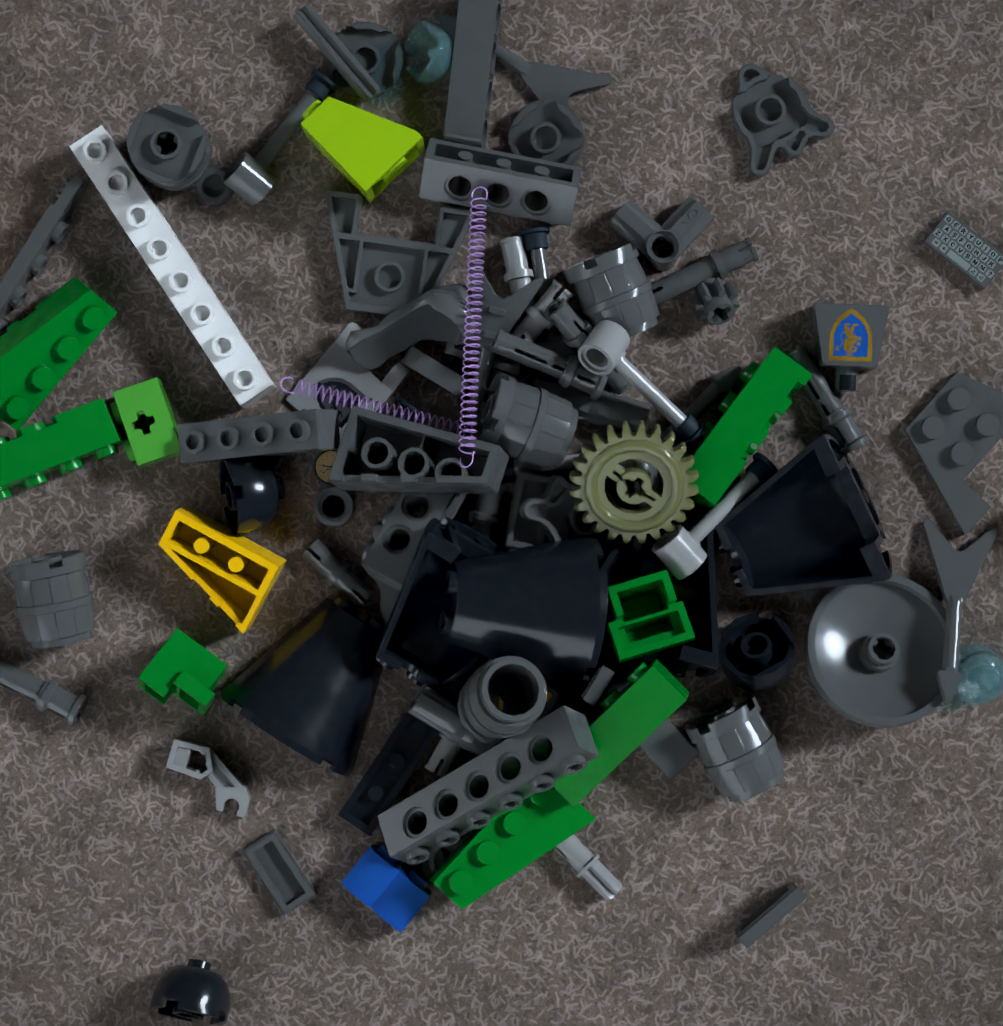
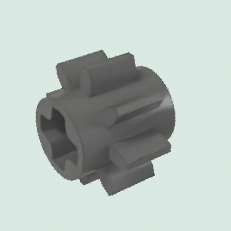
M716 277L707 278L697 285L695 294L690 295V300L693 304L692 310L698 321L707 318L710 325H721L728 322L734 316L735 309L739 308L740 304L736 298L738 293L733 283L730 281L723 285L720 278Z

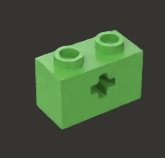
M155 377L112 392L116 402L110 404L117 425L123 424L128 439L123 440V445L130 462L136 460L138 466L146 467L180 455L178 426L161 379ZM145 414L146 417L155 419V423L150 425L151 433L138 429L137 425L143 422L141 415Z

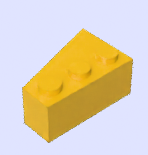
M187 505L174 512L158 543L191 580L194 579L210 596L209 599L217 607L220 606L236 623L235 626L242 634L252 627L287 561L240 534H233L228 527Z

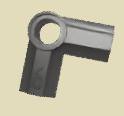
M688 197L668 220L660 226L630 199L615 213L608 223V227L626 243L634 241L638 253L645 259L646 264L655 271L663 272L675 265L682 253L713 221V217L702 204ZM658 243H664L671 248L672 255L667 258H659L653 253L652 247Z

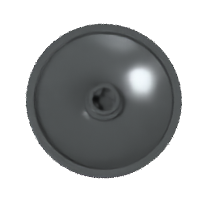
M892 574L890 579L881 582L834 587L815 607L809 618L804 637L806 667L815 688L834 710L862 725L876 728H893L908 725L921 719L943 701L936 673L942 670L946 610L924 587L912 580Z

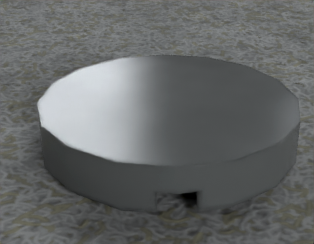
M370 21L355 22L336 35L378 84L380 92L375 98L389 92L399 81L404 66L403 51L396 37L385 26ZM328 60V70L335 84L347 95L360 98Z
M550 99L533 101L518 111L512 119L509 128L508 143L511 154L573 166L581 157L585 143L583 125L577 114L562 102Z

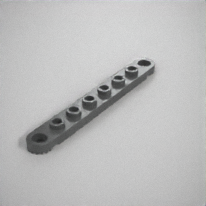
M71 174L67 181H64L63 186L65 188L60 187L59 190L61 192L56 194L54 205L49 204L0 282V336L6 331L8 322L5 321V318L12 307L18 309L25 301L29 292L25 287L33 275L38 277L46 268L49 262V257L46 254L53 242L56 244L61 243L68 233L70 225L66 222L88 187V182L76 174Z

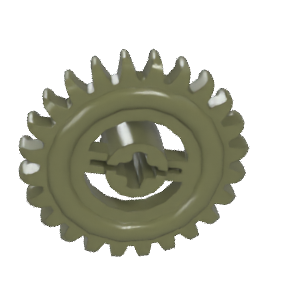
M624 420L621 434H617L611 425L607 426L608 439L606 440L594 432L593 442L595 448L583 443L581 451L586 459H581L577 456L573 458L574 466L581 472L571 471L569 473V479L573 483L578 484L577 486L570 487L569 494L572 497L581 498L574 502V509L586 511L582 516V522L591 523L596 521L594 525L595 533H601L608 529V540H614L618 534H622L624 544H628L632 536H636L639 543L643 544L646 540V534H650L655 540H659L661 538V528L667 532L675 530L672 520L684 522L686 515L681 509L691 510L694 508L693 500L687 497L694 496L699 492L697 485L689 484L698 479L699 473L695 469L688 470L695 462L693 455L681 458L686 452L685 442L672 447L675 441L673 431L661 439L659 424H656L650 434H647L643 420L639 421L636 432H632L628 422ZM644 461L653 464L660 472L663 479L661 492L652 487L651 472L649 466ZM608 476L616 481V491L624 502L629 504L646 502L649 506L640 509H626L615 504L606 492V477Z

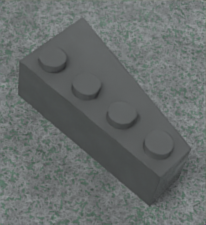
M352 406L328 480L340 490L498 494L509 456L499 445L477 439H462L460 442L463 444L473 443L476 445L475 447H460L465 452H476L472 464L468 468H463L459 462L460 458H462V465L468 466L472 461V454H465L459 451L458 447L461 444L458 441L462 438L460 435Z

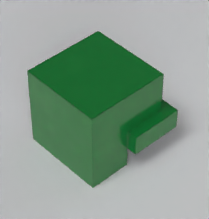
M667 570L608 587V624L606 627L618 663L694 641L695 635L683 601L676 602L677 597Z
M176 628L138 677V687L162 705L173 694L204 717L213 705L215 697L213 691L225 676L227 664Z

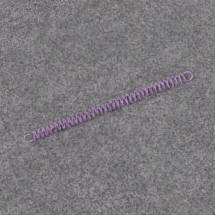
M482 186L476 187L472 191L471 198H473V192L478 188H483L486 191V198L480 197L470 201V204L472 206L470 208V212L472 214H470L469 216L471 219V221L469 222V225L471 226L469 228V232L471 234L468 238L471 241L468 242V245L470 247L468 249V253L470 255L467 257L469 260V262L467 263V266L469 267L467 273L469 275L466 278L468 281V283L466 284V287L468 288L466 294L468 296L465 299L468 303L465 305V308L467 309V311H465V315L467 317L464 320L467 324L464 326V329L466 330L464 336L466 338L463 341L466 345L463 347V350L465 351L463 357L465 358V360H463L462 362L464 365V367L462 368V371L464 372V374L462 375V379L464 381L461 383V385L464 387L463 389H461V392L464 395L461 396V400L463 402L460 404V406L463 409L460 411V414L462 415L460 421L462 422V424L459 426V428L462 430L461 432H459V435L462 438L458 441L461 444V446H459L458 449L462 453L472 454V461L468 466H463L461 463L462 458H460L459 462L461 467L468 468L472 464L474 454L476 453L475 451H462L460 449V447L462 446L475 447L476 445L473 443L463 444L460 441L462 439H476V437L474 436L464 437L461 435L462 432H477V430L475 429H462L461 426L464 424L471 426L477 425L476 422H463L462 418L478 417L477 415L462 414V411L464 410H478L475 407L464 408L462 404L478 403V401L476 400H463L464 396H478L477 393L466 394L463 392V390L466 388L470 390H477L479 389V387H466L463 385V383L466 381L471 383L479 382L478 379H465L464 375L466 374L477 376L479 375V373L465 372L464 368L468 367L477 369L480 366L475 364L466 365L464 362L466 360L474 362L480 361V359L477 357L466 358V353L475 355L481 353L477 350H465L466 346H481L478 343L467 344L465 341L467 339H481L478 336L467 337V332L481 333V330H468L466 329V326H481L482 324L479 322L468 323L466 320L467 318H482L480 315H467L468 311L477 313L482 312V309L480 308H467L468 304L477 306L483 304L480 301L469 302L467 300L468 297L480 299L483 297L481 294H468L469 290L476 292L483 291V288L481 287H468L469 283L476 285H481L484 283L481 280L470 281L468 279L470 276L475 278L484 277V275L481 273H469L470 269L475 271L484 270V268L481 266H469V263L471 262L475 264H483L485 262L481 259H469L471 255L475 257L485 256V254L481 252L470 253V249H485L484 246L480 245L470 246L471 242H486L484 239L472 240L470 238L471 235L479 237L486 235L484 232H471L472 228L478 230L486 229L484 225H471L472 221L477 223H485L487 221L484 218H471L473 214L477 216L487 215V213L484 211L472 212L473 207L476 209L487 208V206L483 204L472 205V202L474 200H487V189Z
M284 377L280 381L281 389L293 395L295 394L296 389L301 381L300 397L302 396L304 389L308 383L307 398H309L311 391L315 385L314 400L317 399L319 391L322 388L321 402H323L327 391L330 389L328 402L330 404L333 395L337 390L335 404L336 406L338 405L341 395L344 392L343 408L345 407L346 402L351 394L350 410L352 409V406L358 396L357 407L361 406L365 398V409L368 408L372 400V411L375 410L379 402V413L382 412L383 407L386 404V415L389 414L391 407L394 406L393 417L396 416L398 409L401 408L400 419H402L405 411L408 409L407 421L410 420L412 413L415 411V423L417 422L420 413H422V425L424 424L427 415H429V427L434 417H436L435 428L438 427L440 420L443 418L442 430L445 429V426L449 420V432L452 431V428L456 422V434H458L460 430L459 423L457 420L454 421L452 424L450 418L447 419V421L445 422L443 416L438 420L437 415H434L431 418L430 413H427L424 417L423 411H420L417 415L415 409H413L410 413L408 407L405 408L403 411L401 405L398 406V408L395 411L394 403L388 409L387 402H385L381 407L380 400H378L374 405L373 398H371L367 403L366 396H364L360 401L359 394H357L353 399L352 392H350L346 397L345 390H343L339 395V391L337 388L333 391L331 395V387H328L324 393V385H321L317 391L316 383H314L310 389V382L307 381L303 387L302 379L298 381L294 389V392H290L282 387V382L284 379L290 378L293 380V378ZM464 424V429H468L471 425H468L466 427V425Z

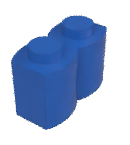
M372 844L341 884L392 927L402 932L431 896L432 892L427 888L430 882L417 870L412 868L410 872H407L397 864L399 860L389 857L386 845L382 844L378 848Z

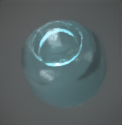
M426 20L417 22L411 30L405 44V50L413 57L414 63L412 66H407L406 70L415 78L417 83L427 85L437 82L449 71L454 48L453 39L450 34L442 27Z
M977 643L959 646L958 672H961L963 677L955 695L962 701L975 706L992 703L1003 693V660L989 647Z

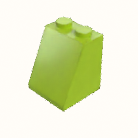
M330 96L323 102L320 100L313 102L302 115L304 120L300 124L306 137L369 203L425 151L423 137L418 131Z

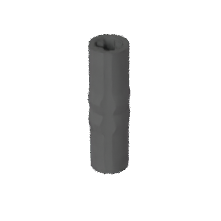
M542 377L537 378L536 388L542 387L547 389L548 392L572 403L573 407L578 410V421L589 422L595 426L611 425L613 428L622 430L623 421L626 420L632 432H636L640 420H643L646 426L651 403L614 395L603 390L599 399L595 401L590 399V394L574 387L568 386L564 388L557 381Z
M423 684L410 702L407 710L409 714L436 729L447 739L457 742L462 748L479 756L496 746L477 740L476 736L471 734L468 728L465 729L462 725L457 709L458 704L428 685Z

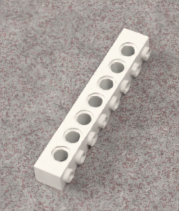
M101 125L70 145L69 147L239 405L245 409L277 388L108 131Z

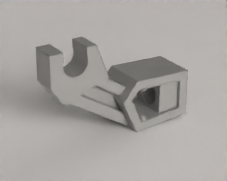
M181 738L174 739L166 768L200 780L207 776L215 786L216 810L223 812L227 800L235 799L239 803L236 816L245 818L251 801L248 786L242 783L214 750L213 746ZM193 750L200 751L202 755H206L205 765L208 770L205 772L202 771V768L195 769L189 767Z

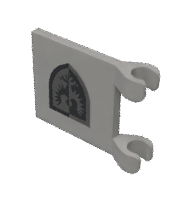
M351 322L302 381L303 387L309 381L310 389L316 383L317 391L321 385H324V393L328 387H331L332 395L333 391L337 388L339 395L345 390L346 397L352 392L353 399L359 394L360 401L366 396L367 403L373 398L374 405L380 400L382 406L409 376L410 370L403 364L397 363L381 381L372 372L356 363L345 348V343L351 331L361 330L362 328L358 324ZM300 382L295 394H290L285 400L298 411L302 409L338 410L341 442L351 412V394L343 408L344 392L336 406L337 390L329 404L330 389L327 391L324 401L321 402L322 388L317 399L314 400L315 385L309 398H307L308 383L300 397ZM358 396L353 406H358ZM365 398L360 408L365 409ZM371 400V402H370V404H369L367 410H371V411H372V400ZM379 402L374 412H377L379 410Z

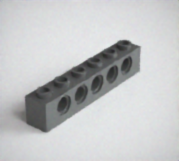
M562 706L533 723L523 734L506 739L378 815L389 857L410 865L422 863L429 858V854L441 847L457 843L460 840V836L472 829L487 826L491 822V818L504 811L518 808L522 805L523 800L529 796L551 789L555 781L568 774L578 773L585 769L588 762L599 757L585 715L567 706Z

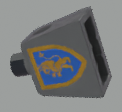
M814 303L811 306L810 313L817 365L819 368L835 369L834 391L857 392L859 370H873L878 365L889 306Z

